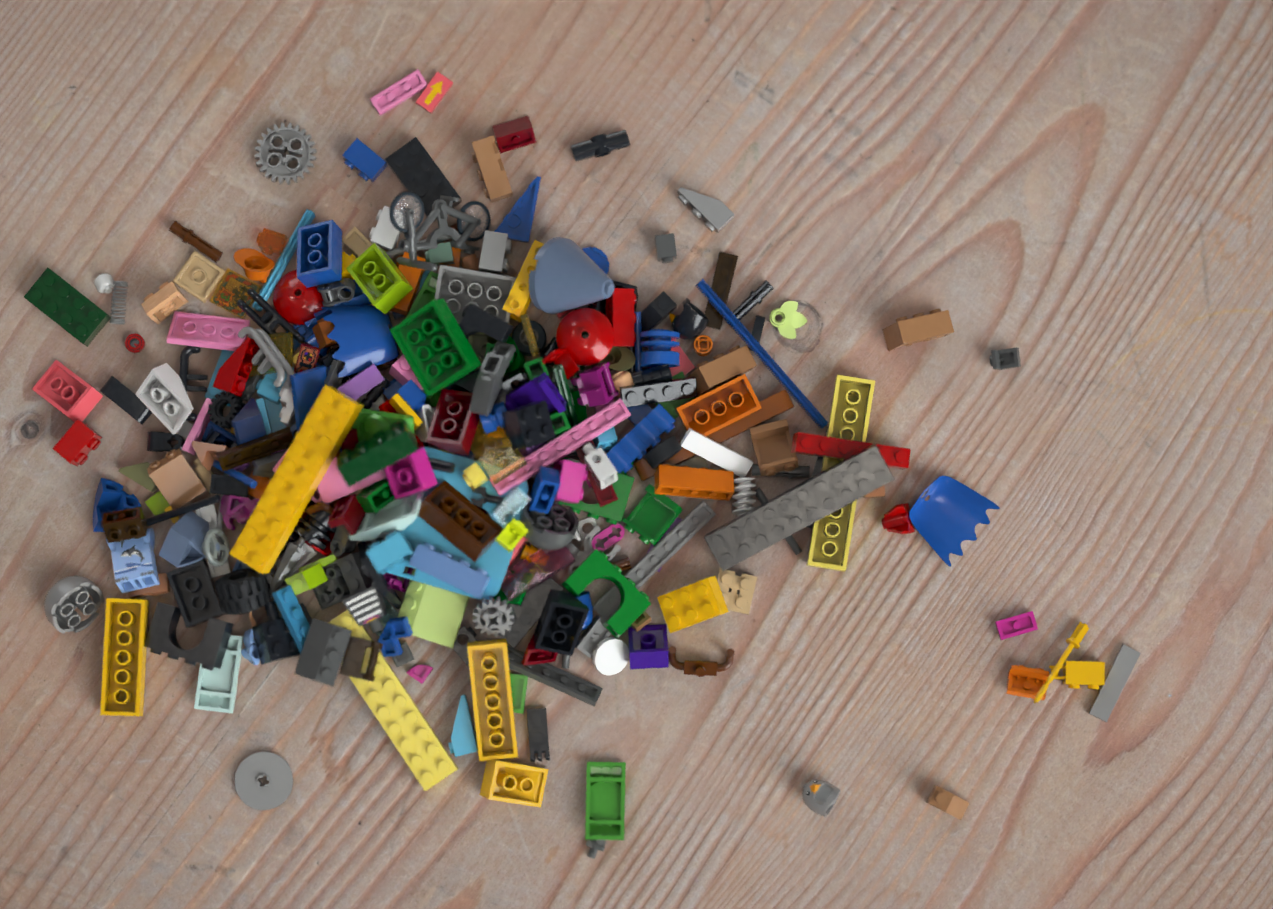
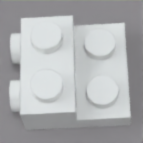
M282 386L279 397H281L280 401L286 407H282L279 417L283 424L292 427L296 420L292 388L286 389Z

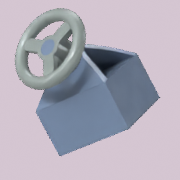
M191 511L186 513L170 528L158 555L177 568L193 564L204 558H207L213 566L219 567L224 565L228 559L229 543L222 530L218 528L209 530V522ZM215 534L219 535L223 544L217 541ZM220 551H223L222 558L219 561H217L216 558L218 553Z

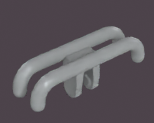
M244 327L238 332V337L244 338L248 334V338L253 339L260 348L251 361L253 365L257 366L260 364L257 369L258 372L265 374L273 366L277 371V378L274 381L275 387L281 386L286 372L287 379L283 386L289 389L291 387L290 375L294 374V371L268 334L259 328Z

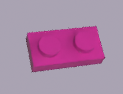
M1033 611L995 622L1000 640L1038 630Z

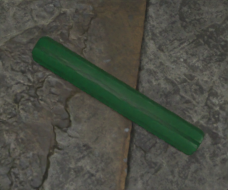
M555 364L552 368L558 391L566 400V410L564 412L570 427L573 428L579 422L564 367L562 364Z

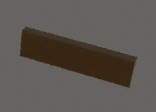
M719 252L711 290L713 289L719 299L727 305L738 256ZM709 300L705 310V315L709 319L706 327L721 330L723 315H720V311L716 310Z
M286 427L216 453L224 472L289 448L294 438L290 427Z

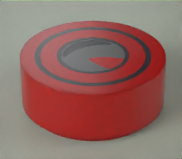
M130 334L125 340V346L130 352L139 353L145 347V340L139 334Z

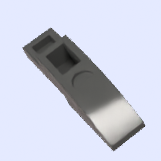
M496 342L492 352H487L474 387L470 406L471 413L489 415L503 386L502 377L516 350L514 345Z

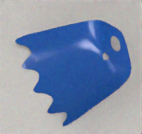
M369 305L321 307L322 309L332 311L331 314L323 318L326 321L332 322L335 326L327 337L336 341L340 346L332 357L345 363L338 377L349 376L363 371L371 364L378 366L398 357L397 343L388 326L391 324L392 327L388 312L384 314L375 306Z
M940 476L922 492L909 511V517L921 536L948 566H951L949 554L962 556L961 542L964 540L976 541L975 526L979 523L990 524L986 510H998L1000 507L961 482L948 476ZM929 495V500L925 501V498Z

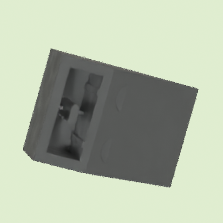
M360 552L351 553L323 567L328 581L313 588L322 610L372 587V577L370 575L367 576L361 567L363 562L361 561Z

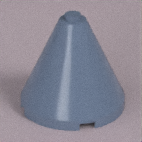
M563 237L550 239L539 249L534 258L538 262L535 271L530 270L529 293L535 307L545 313L558 314L609 298L614 292L613 281L571 239Z

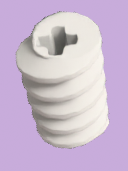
M743 477L734 479V484L737 485L734 487V492H737V494L732 495V498L737 501L732 503V506L737 509L733 510L732 514L737 515V517L755 508L751 506V503L756 502V500L751 498V496L755 495L756 492L752 491L751 488L756 487V484L751 483V480L756 478Z

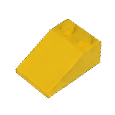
M501 759L487 760L480 796L491 800L541 807L549 769Z

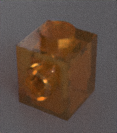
M264 228L262 232H259L256 242L258 247L262 249V253L270 256L273 253L281 255L288 238L284 234Z

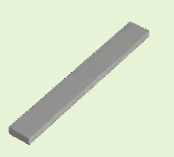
M702 500L624 577L630 578L636 584L635 587L639 589L704 527L716 513ZM614 585L592 606L605 621L620 605L621 597L617 586Z

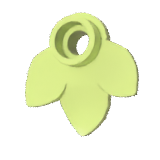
M796 301L783 303L781 308L774 309L769 316L770 323L778 328L780 335L788 339H795V329L807 323L805 316L796 311L798 308V302ZM775 316H782V321H776Z

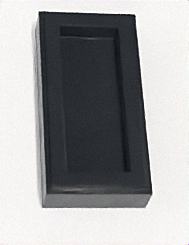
M211 475L210 494L249 497L250 486L232 476Z

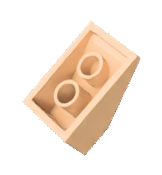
M173 281L163 283L159 287L160 290L158 292L147 295L141 304L148 317L157 324H160L173 314L174 311H177L189 302Z

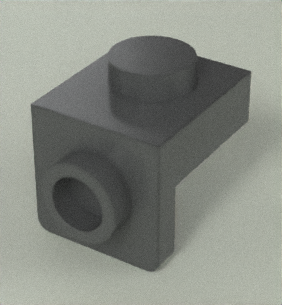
M1019 348L991 350L990 364L993 366V369L1004 370L1021 367Z

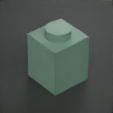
M451 242L439 243L436 249L425 251L426 262L434 263L437 266L454 264Z

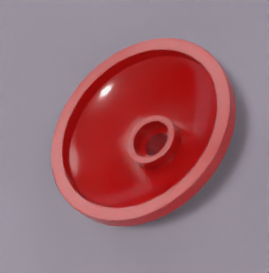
M297 269L286 273L274 288L273 304L276 311L291 324L305 325L304 322L315 318L314 314L323 310L321 308L324 307L322 303L323 298L317 290L318 286L307 288L297 278ZM301 291V295L296 296V292Z
M591 308L576 309L568 313L561 320L556 333L557 345L559 349L566 348L577 365H594L604 360L610 353L614 344V330L608 318L601 312ZM587 332L589 336L584 339L581 334Z

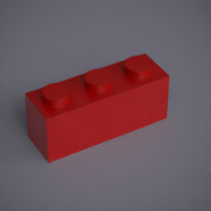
M614 288L613 294L606 298V317L614 330L613 347H633L636 341V333L634 332L636 294L634 289Z

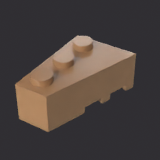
M494 135L472 142L474 152H471L474 163L478 162L480 170H477L480 181L484 180L486 187L483 188L486 199L490 198L491 203L513 196Z
M941 309L932 310L928 315H924V312L913 315L911 319H907V316L897 318L896 323L882 329L888 351L895 350L900 346L906 345L907 347L913 343L944 337L954 332L949 311H941Z
M739 345L729 350L730 353L726 355L720 353L713 357V361L708 363L705 360L697 365L698 368L688 376L696 378L697 397L712 388L718 387L720 384L751 371L757 366L747 345L741 348Z

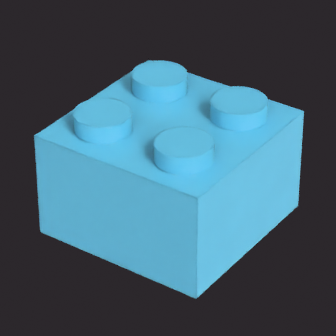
M394 531L385 537L386 540L382 543L378 541L369 546L370 550L366 554L378 573L384 575L413 556L415 551L405 534L401 532L396 533Z

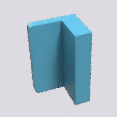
M264 398L256 399L267 434L287 427L281 422L279 417L282 409L281 402L277 405Z

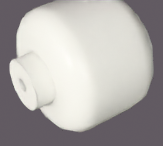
M103 273L96 277L94 284L99 293L105 292V294L112 292L114 280L110 274Z

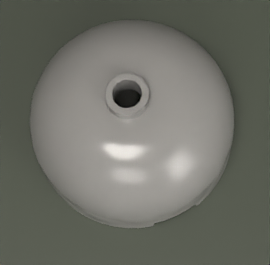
M69 576L63 578L52 586L45 598V615L48 621L61 633L80 632L90 626L99 615L96 611L101 603H104L103 593L91 580L85 577ZM78 608L84 615L91 616L87 620L80 622L81 616L74 609Z

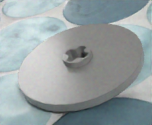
M257 752L248 756L241 762L235 775V788L238 796L246 805L257 810H270L278 807L289 797L293 787V774L290 766L281 756L271 752ZM265 775L269 783L261 786L262 782L259 781V778H263Z

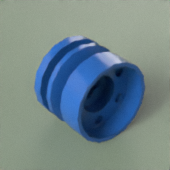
M652 329L640 332V338L648 340L640 342V346L648 348V351L640 352V366L656 367L668 364L670 368L680 365V353L671 351V348L680 346V342L671 341L680 338L679 332L667 329Z

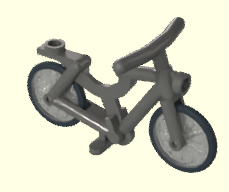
M413 192L400 193L391 203L389 216L392 225L398 231L404 232L406 239H401L398 247L401 251H408L409 259L399 257L397 259L398 264L435 271L437 265L418 261L416 252L418 250L436 249L438 247L437 238L443 234H447L452 238V247L464 249L463 253L475 254V251H479L480 247L469 246L465 242L466 240L478 241L484 237L485 230H489L491 218L487 207L481 202L471 201L465 204L459 211L452 208L453 201L459 202V198L440 195V199L435 200L432 204L433 210L421 224L424 217V205L421 198ZM447 215L457 219L459 232L448 227ZM437 218L439 228L435 229L427 237L426 242L417 243Z

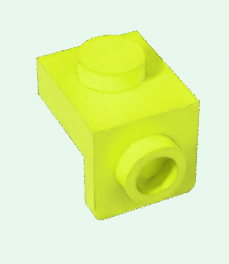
M513 518L495 541L510 553L528 532V529L525 528L521 521Z

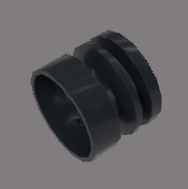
M311 500L308 503L307 507L314 505L316 503ZM306 507L304 511L309 516L308 520L300 517L299 521L304 525L302 527L296 525L294 529L308 543L325 550L327 546L321 542L322 538L331 542L332 539L326 533L328 530L333 533L336 532V527L331 528L327 523L331 514L324 510L308 514Z

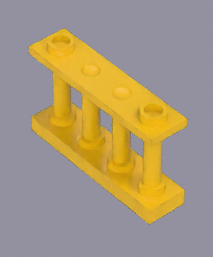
M534 240L502 310L511 313V319L519 323L523 321L532 301L529 293L530 270L535 271L538 260L534 258L539 249L544 245L537 240Z

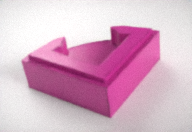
M417 665L408 670L407 674L423 684L434 668L428 665Z

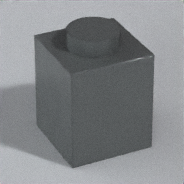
M674 233L656 235L657 260L662 261V263L673 262V259H677Z

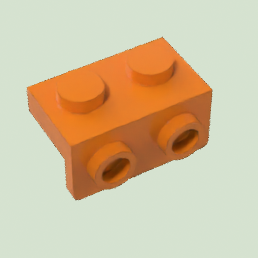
M1012 665L1008 672L1006 694L1035 699L1041 687L1046 683L1050 672L1044 671L1042 668L1033 669L1023 665ZM1046 692L1042 696L1041 700H1045Z

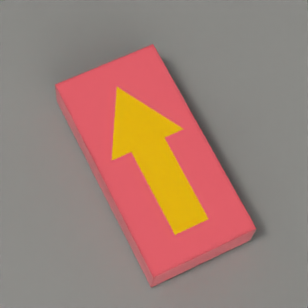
M437 71L417 99L416 104L432 114L453 85V82Z

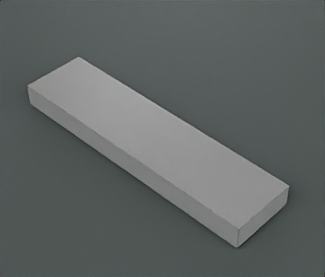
M1122 644L1089 714L1107 722L1141 654L1140 652Z

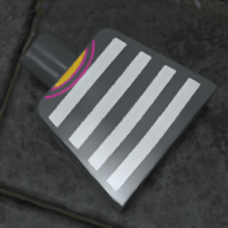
M373 586L342 600L359 627L369 624L372 633L384 629L379 618L387 615L385 603L381 592L377 593Z

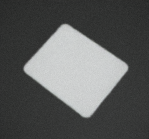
M185 421L177 434L187 439L193 424Z

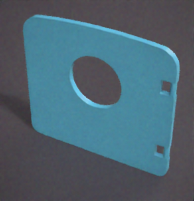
M422 447L425 449L427 457L455 464V471L453 473L433 470L438 484L423 490V499L445 480L469 501H471V498L480 500L485 497L480 493L472 492L473 490L462 476L464 474L463 471L476 462L488 479L505 469L433 448ZM527 480L502 496L498 495L490 481L480 486L486 488L488 495L503 498L511 496L520 505L517 507L508 499L516 508L514 511L508 504L506 505L513 512L511 515L502 505L488 502L483 504V509L490 514L492 520L503 529L513 518L520 521V515L527 499L524 501L514 490L517 489L527 498L529 491ZM512 492L523 501L522 504L511 495ZM500 506L510 517L507 518L497 507ZM495 510L506 519L505 522L494 512ZM417 516L405 529L394 531L405 534L414 551L418 544L424 546L426 542L436 547L434 551L440 554L442 551L453 555L452 560L459 562L461 559L470 563L469 568L475 571L477 568L488 572L487 576L491 579L482 598L479 599L410 566L411 558L388 573L482 600L485 598L489 600L490 596L495 597L499 592L514 549L509 553L495 541L486 553L474 562L422 518ZM405 567L416 569L415 575L404 573Z

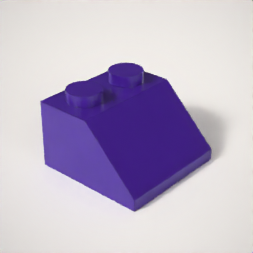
M666 624L646 625L638 632L630 626L628 628L630 669L669 668Z

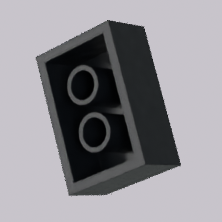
M202 559L166 573L187 628L207 622L209 617L218 618L225 615L221 610L214 586L215 583L213 578H211L206 560Z

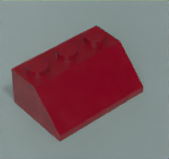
M442 389L426 442L449 453L469 455L480 420L479 414L470 412L473 393Z

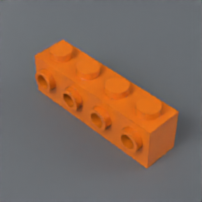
M670 464L658 465L654 473L655 494L729 501L734 494V474L732 471L725 469L711 470L705 467L690 468L689 466L679 467L671 466Z

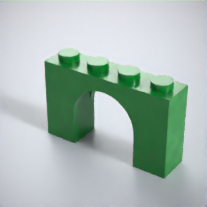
M542 357L524 363V372L529 381L544 372L549 377L547 368L542 362ZM556 409L549 413L556 438L571 429L564 411L559 414Z
M563 457L562 459H560L580 463L578 460H574L568 457ZM617 473L618 480L612 486L618 500L603 507H600L599 503L587 504L579 500V503L559 501L558 504L571 508L577 514H580V511L586 512L590 518H606L605 522L616 525L617 522H622L634 477Z
M596 549L561 585L574 597H577L593 580L607 579L613 582L620 592V605L603 626L615 638H618L651 605L648 595L643 591L640 592L630 578H625L621 574L622 570L616 564L612 565L607 560L608 556L603 551Z

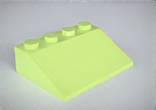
M413 569L412 575H415L416 569ZM410 580L398 617L407 616L413 636L453 648L470 597Z

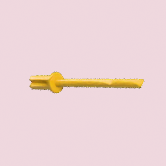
M1079 622L1070 638L1066 639L1068 646L1048 676L1046 683L1037 693L1034 703L1041 700L1072 649H1079L1080 642L1089 630L1087 624Z

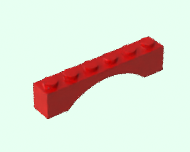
M797 432L793 434L791 453L846 459L874 443ZM876 444L889 468L907 469L909 467L911 449Z

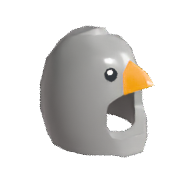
M811 780L803 786L802 795L804 803L810 810L826 817L836 803L840 789L823 780Z

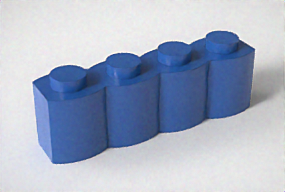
M661 404L657 405L606 453L619 474L621 472L626 474L633 467L631 463L636 458L641 460L648 453L646 449L650 445L652 447L657 445L662 440L660 436L664 432L668 434L675 428L674 423L676 420Z

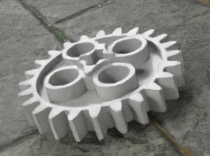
M282 122L281 128L274 124L273 131L267 128V135L261 133L264 138L263 140L257 139L260 146L255 147V150L259 153L255 154L254 157L260 160L256 164L257 166H262L260 168L261 173L267 171L265 173L266 178L272 175V182H275L278 178L281 185L284 180L290 185V179L297 183L298 176L304 179V172L310 174L307 169L308 167L314 168L311 161L316 160V157L312 154L316 153L317 150L311 147L315 143L314 141L308 142L312 137L310 134L305 136V129L299 132V125L293 129L292 123L285 127ZM276 139L283 140L282 145L279 147L273 146V142ZM300 142L301 147L298 150L292 149L293 143ZM269 150H275L281 153H285V151L288 150V152L293 155L286 154V157H283L281 153H270ZM294 154H295V155L301 154L302 157H301V158H300V157H296V156H294ZM272 158H279L277 165H270ZM292 160L298 161L296 168H289V163Z

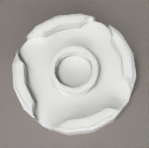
M608 637L597 644L598 647L592 654V662L600 673L608 676L615 675L626 666L629 659V650L622 640Z

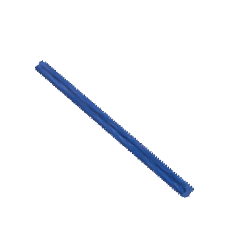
M705 280L699 281L695 285L699 288L698 290L702 291L703 295L707 297L706 299L710 300L711 304L715 306L714 308L720 311V315H723L722 317L728 320V324L731 323L730 326H732L733 330L736 329V333L740 334L739 337L743 338L744 342L750 345L749 348L751 347L752 351L758 354L757 356L761 358V362L763 364L766 363V368L768 367L769 371L775 374L774 376L778 378L777 380L783 383V387L786 386L788 393L790 392L791 396L797 399L796 402L798 401L799 405L805 408L804 410L808 412V416L812 417L813 421L819 424L818 427L820 426L823 429L829 422L812 405L809 399L804 396L787 374L782 371L781 367L774 362L773 358L757 342L754 336L749 333L746 327L744 328L740 320L719 299L713 289L711 290Z

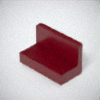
M529 116L492 126L500 154L537 143Z
M356 494L339 498L327 521L331 528L344 524L350 535L356 534L366 514L357 500Z

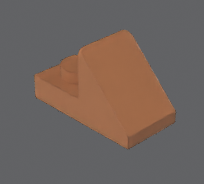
M192 441V446L200 462L208 471L211 470L214 459L218 461L216 453L229 449L224 445Z

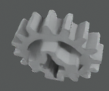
M490 596L489 601L483 598L482 604L477 602L476 609L473 610L474 616L472 621L476 622L475 628H481V634L487 632V637H490L491 633H494L495 637H498V633L505 635V631H510L511 625H514L515 611H512V605L507 606L506 599L501 602L499 596L496 600H493V597Z

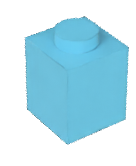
M614 426L592 439L596 449L602 448L603 451H609L615 446L618 439Z

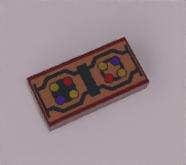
M302 343L294 374L315 368L320 348Z

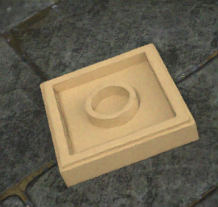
M194 250L173 282L205 304L227 272Z

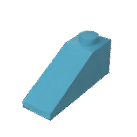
M461 695L451 735L452 742L448 743L451 754L454 753L455 757L478 752L466 695Z

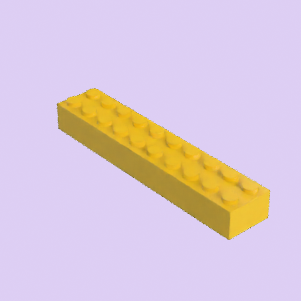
M324 385L230 551V555L261 574H269L364 405L336 388Z

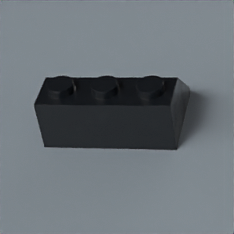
M550 589L534 633L535 648L572 656L588 615L589 607L569 592Z

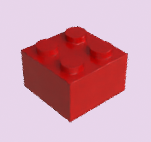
M77 419L52 449L70 464L78 467L79 464L83 465L89 458L87 455L91 450L94 451L99 447L102 437L85 422Z

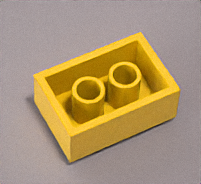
M716 576L705 578L657 597L670 633L729 612Z

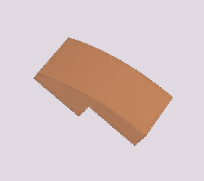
M158 574L160 585L128 592V598L136 599L147 595L154 597L170 592L167 574Z

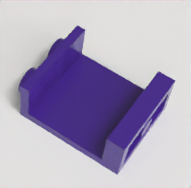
M544 372L507 394L505 407L507 410H511L530 402L546 400L549 413L557 409L560 414L566 410V400Z

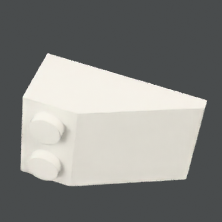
M167 363L152 369L135 394L173 435L178 432L194 409L180 376Z

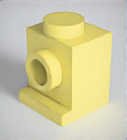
M476 462L463 471L464 474L462 476L472 490L489 481Z

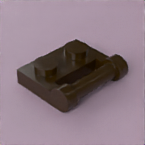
M350 636L339 674L374 682L375 676L373 674L379 650H382L383 644ZM369 646L372 647L366 674L361 673L366 648Z

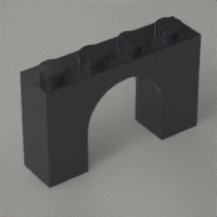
M473 304L465 307L462 313L463 318L459 324L466 338L475 333L482 332L503 343L507 342L514 328V325ZM474 370L454 383L473 393L479 373Z
M158 602L144 646L151 648L150 652L155 654L168 653V658L178 660L179 657L185 658L184 662L191 665H196V662L201 663V668L211 671H213L214 667L220 669L234 624L209 617L202 641L196 647L185 650L179 645L176 638V628L181 615L179 607Z

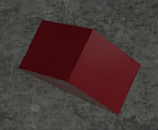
M533 635L523 657L522 665L555 662L558 653L536 649Z

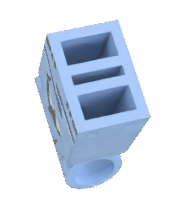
M148 528L146 536L138 539L133 538L121 542L108 543L106 538V542L111 550L115 582L122 594L160 585L154 553L155 533L153 528Z

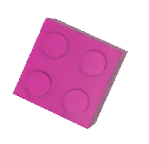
M424 448L418 449V451L384 468L395 499L426 490L438 484Z
M558 460L554 463L553 469L559 470L560 487L554 500L564 503H579L584 494V489H582L583 481L586 480L588 474L586 465L567 460Z

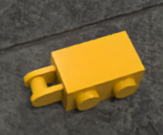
M1065 661L1060 668L1063 669V676H1059L1058 671L1054 678L1063 679V684H1068V688L1080 689V685H1087V689H1099V685H1104L1105 662ZM1049 665V668H1051V672L1055 667L1054 665Z

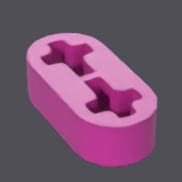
M612 524L597 534L592 540L593 549L605 551L620 541L625 534L623 526ZM612 528L621 529L619 532L620 537L615 535L609 538L608 535L613 532ZM607 537L608 540L604 542V548L595 546L597 544L596 539L603 540Z

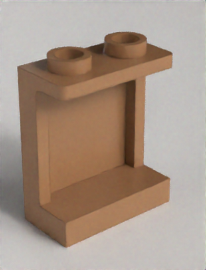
M787 419L749 428L761 476H773L781 471L790 472L799 467L796 454L791 453L792 440Z
M180 448L169 451L165 458L152 462L149 468H147L149 476L172 509L183 506L206 491L203 482L192 469Z

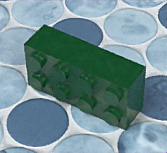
M48 267L24 296L25 299L87 347L110 320V316Z
M406 420L402 422L397 421L388 430L376 432L373 438L361 440L351 450L347 448L341 451L337 457V469L348 487H351L418 451L417 439Z

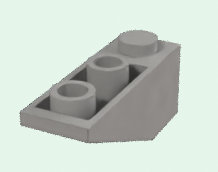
M681 187L678 189L679 200L684 205L688 203L693 208L691 210L697 218L702 217L706 221L705 226L713 232L715 230L718 233L734 218V213L722 201Z

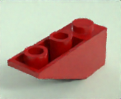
M247 338L219 368L213 384L214 388L239 397L242 396L249 374L252 371V358L259 351V347L253 339Z

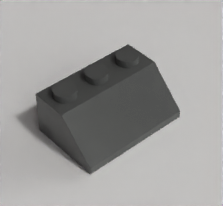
M313 618L294 674L333 687L352 631Z

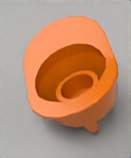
M251 248L239 249L233 256L235 262L244 268L248 279L266 283L271 269L275 266L273 260Z

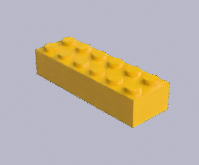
M106 598L100 715L143 716L147 647L144 645L148 630L149 600Z
M506 638L467 642L479 761L518 757Z

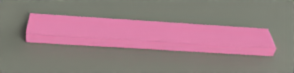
M620 398L493 476L489 481L498 495L502 496L536 475L540 466L549 467L630 417L631 413Z

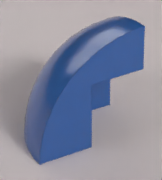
M101 478L94 501L93 532H104L102 527L104 513L140 507L141 504L134 494L129 495L123 491V485Z

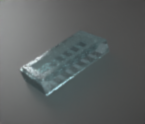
M516 485L490 513L505 527L531 501V498Z

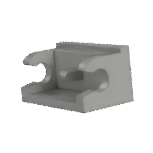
M598 615L595 616L592 623L585 629L576 644V648L591 659L593 651L598 647L597 644L611 635L603 626L606 621Z

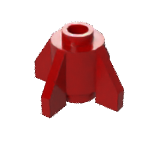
M909 503L895 505L885 513L884 518H882L883 528L887 529L888 532L899 534L915 532L909 517Z

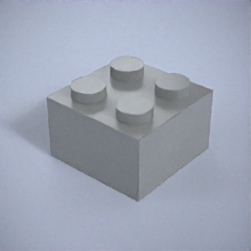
M485 230L479 271L501 275L504 272L507 273L509 261L506 257L507 254H511L512 243L508 234Z

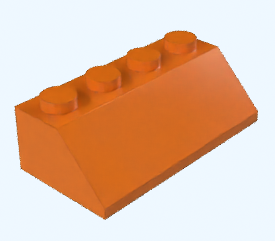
M741 374L676 407L675 410L686 431L691 428L704 436H708L758 411L762 407L746 375Z

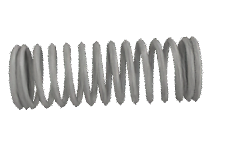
M113 281L114 286L112 287L115 289H113L114 292L112 293V298L114 299H112L113 302L111 303L113 305L111 306V308L113 309H111L112 313H110L112 315L110 316V318H112L110 320V323L123 325L125 324V319L113 317L126 316L115 315L113 313L125 314V312H117L113 310L125 311L126 309L114 307H126V305H116L113 303L126 304V302H118L114 300H127L124 298H115L116 296H127L117 295L114 293L127 294V292L115 290L128 289L117 288L115 286L128 287V283L124 281Z

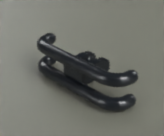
M249 288L247 291L248 295L266 313L260 317L242 299L237 300V305L285 352L292 355L294 349L275 330L282 326L300 344L305 342V338L253 288Z
M186 346L180 355L179 376L186 392H207V387L188 385L190 380H208L207 375L188 374L189 357L192 354L200 353V347ZM190 413L186 421L195 422L197 415Z

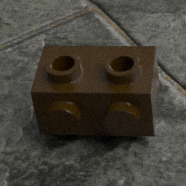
M141 506L103 514L102 527L108 543L121 542L133 538L138 539L146 536L148 524Z

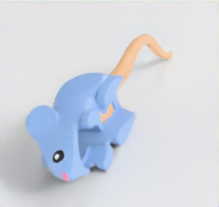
M251 611L249 612L251 629L246 630L244 633L243 642L245 648L241 650V654L245 659H248L249 662L257 666L260 658L252 627L257 625Z

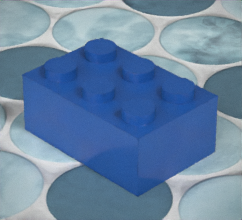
M333 220L298 227L297 278L307 288L342 280V230Z

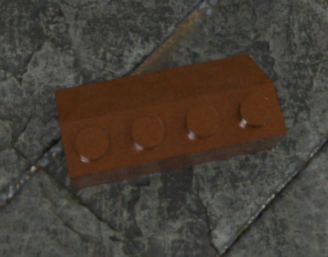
M445 480L423 499L418 513L420 518L474 562L486 553L503 531L499 524Z

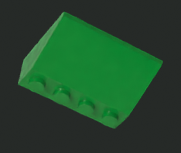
M444 299L432 300L390 330L427 397L465 377L482 365Z

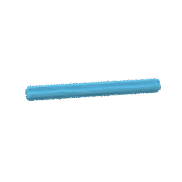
M310 210L305 211L268 276L266 283H264L259 295L266 302L297 249L298 227L311 225L315 218L314 212ZM254 301L253 309L261 312L263 308Z

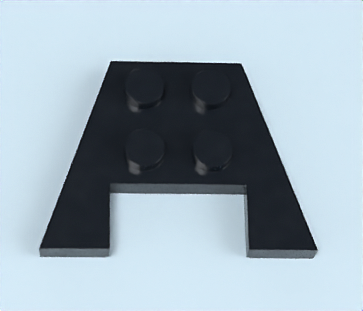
M366 541L359 542L358 547L361 561L363 562L361 567L367 576L370 575L373 582L371 584L377 593L381 592L396 609L401 608L402 601L396 591L392 590L384 575L377 572L366 554L370 550Z

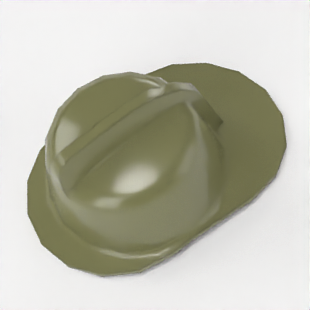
M612 347L608 356L599 363L609 361L610 366L608 367L610 371H626L633 367L636 358L634 353L626 347Z

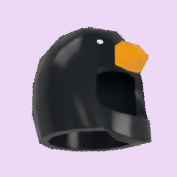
M688 298L683 301V311L680 315L669 313L673 331L679 332L680 338L684 340H690L700 335L709 322L706 315L693 305Z

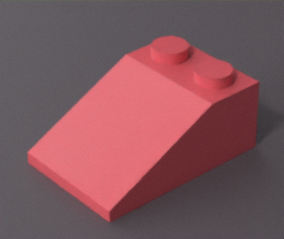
M57 360L54 361L32 388L33 391L74 423L77 419L83 421L103 397L91 385Z

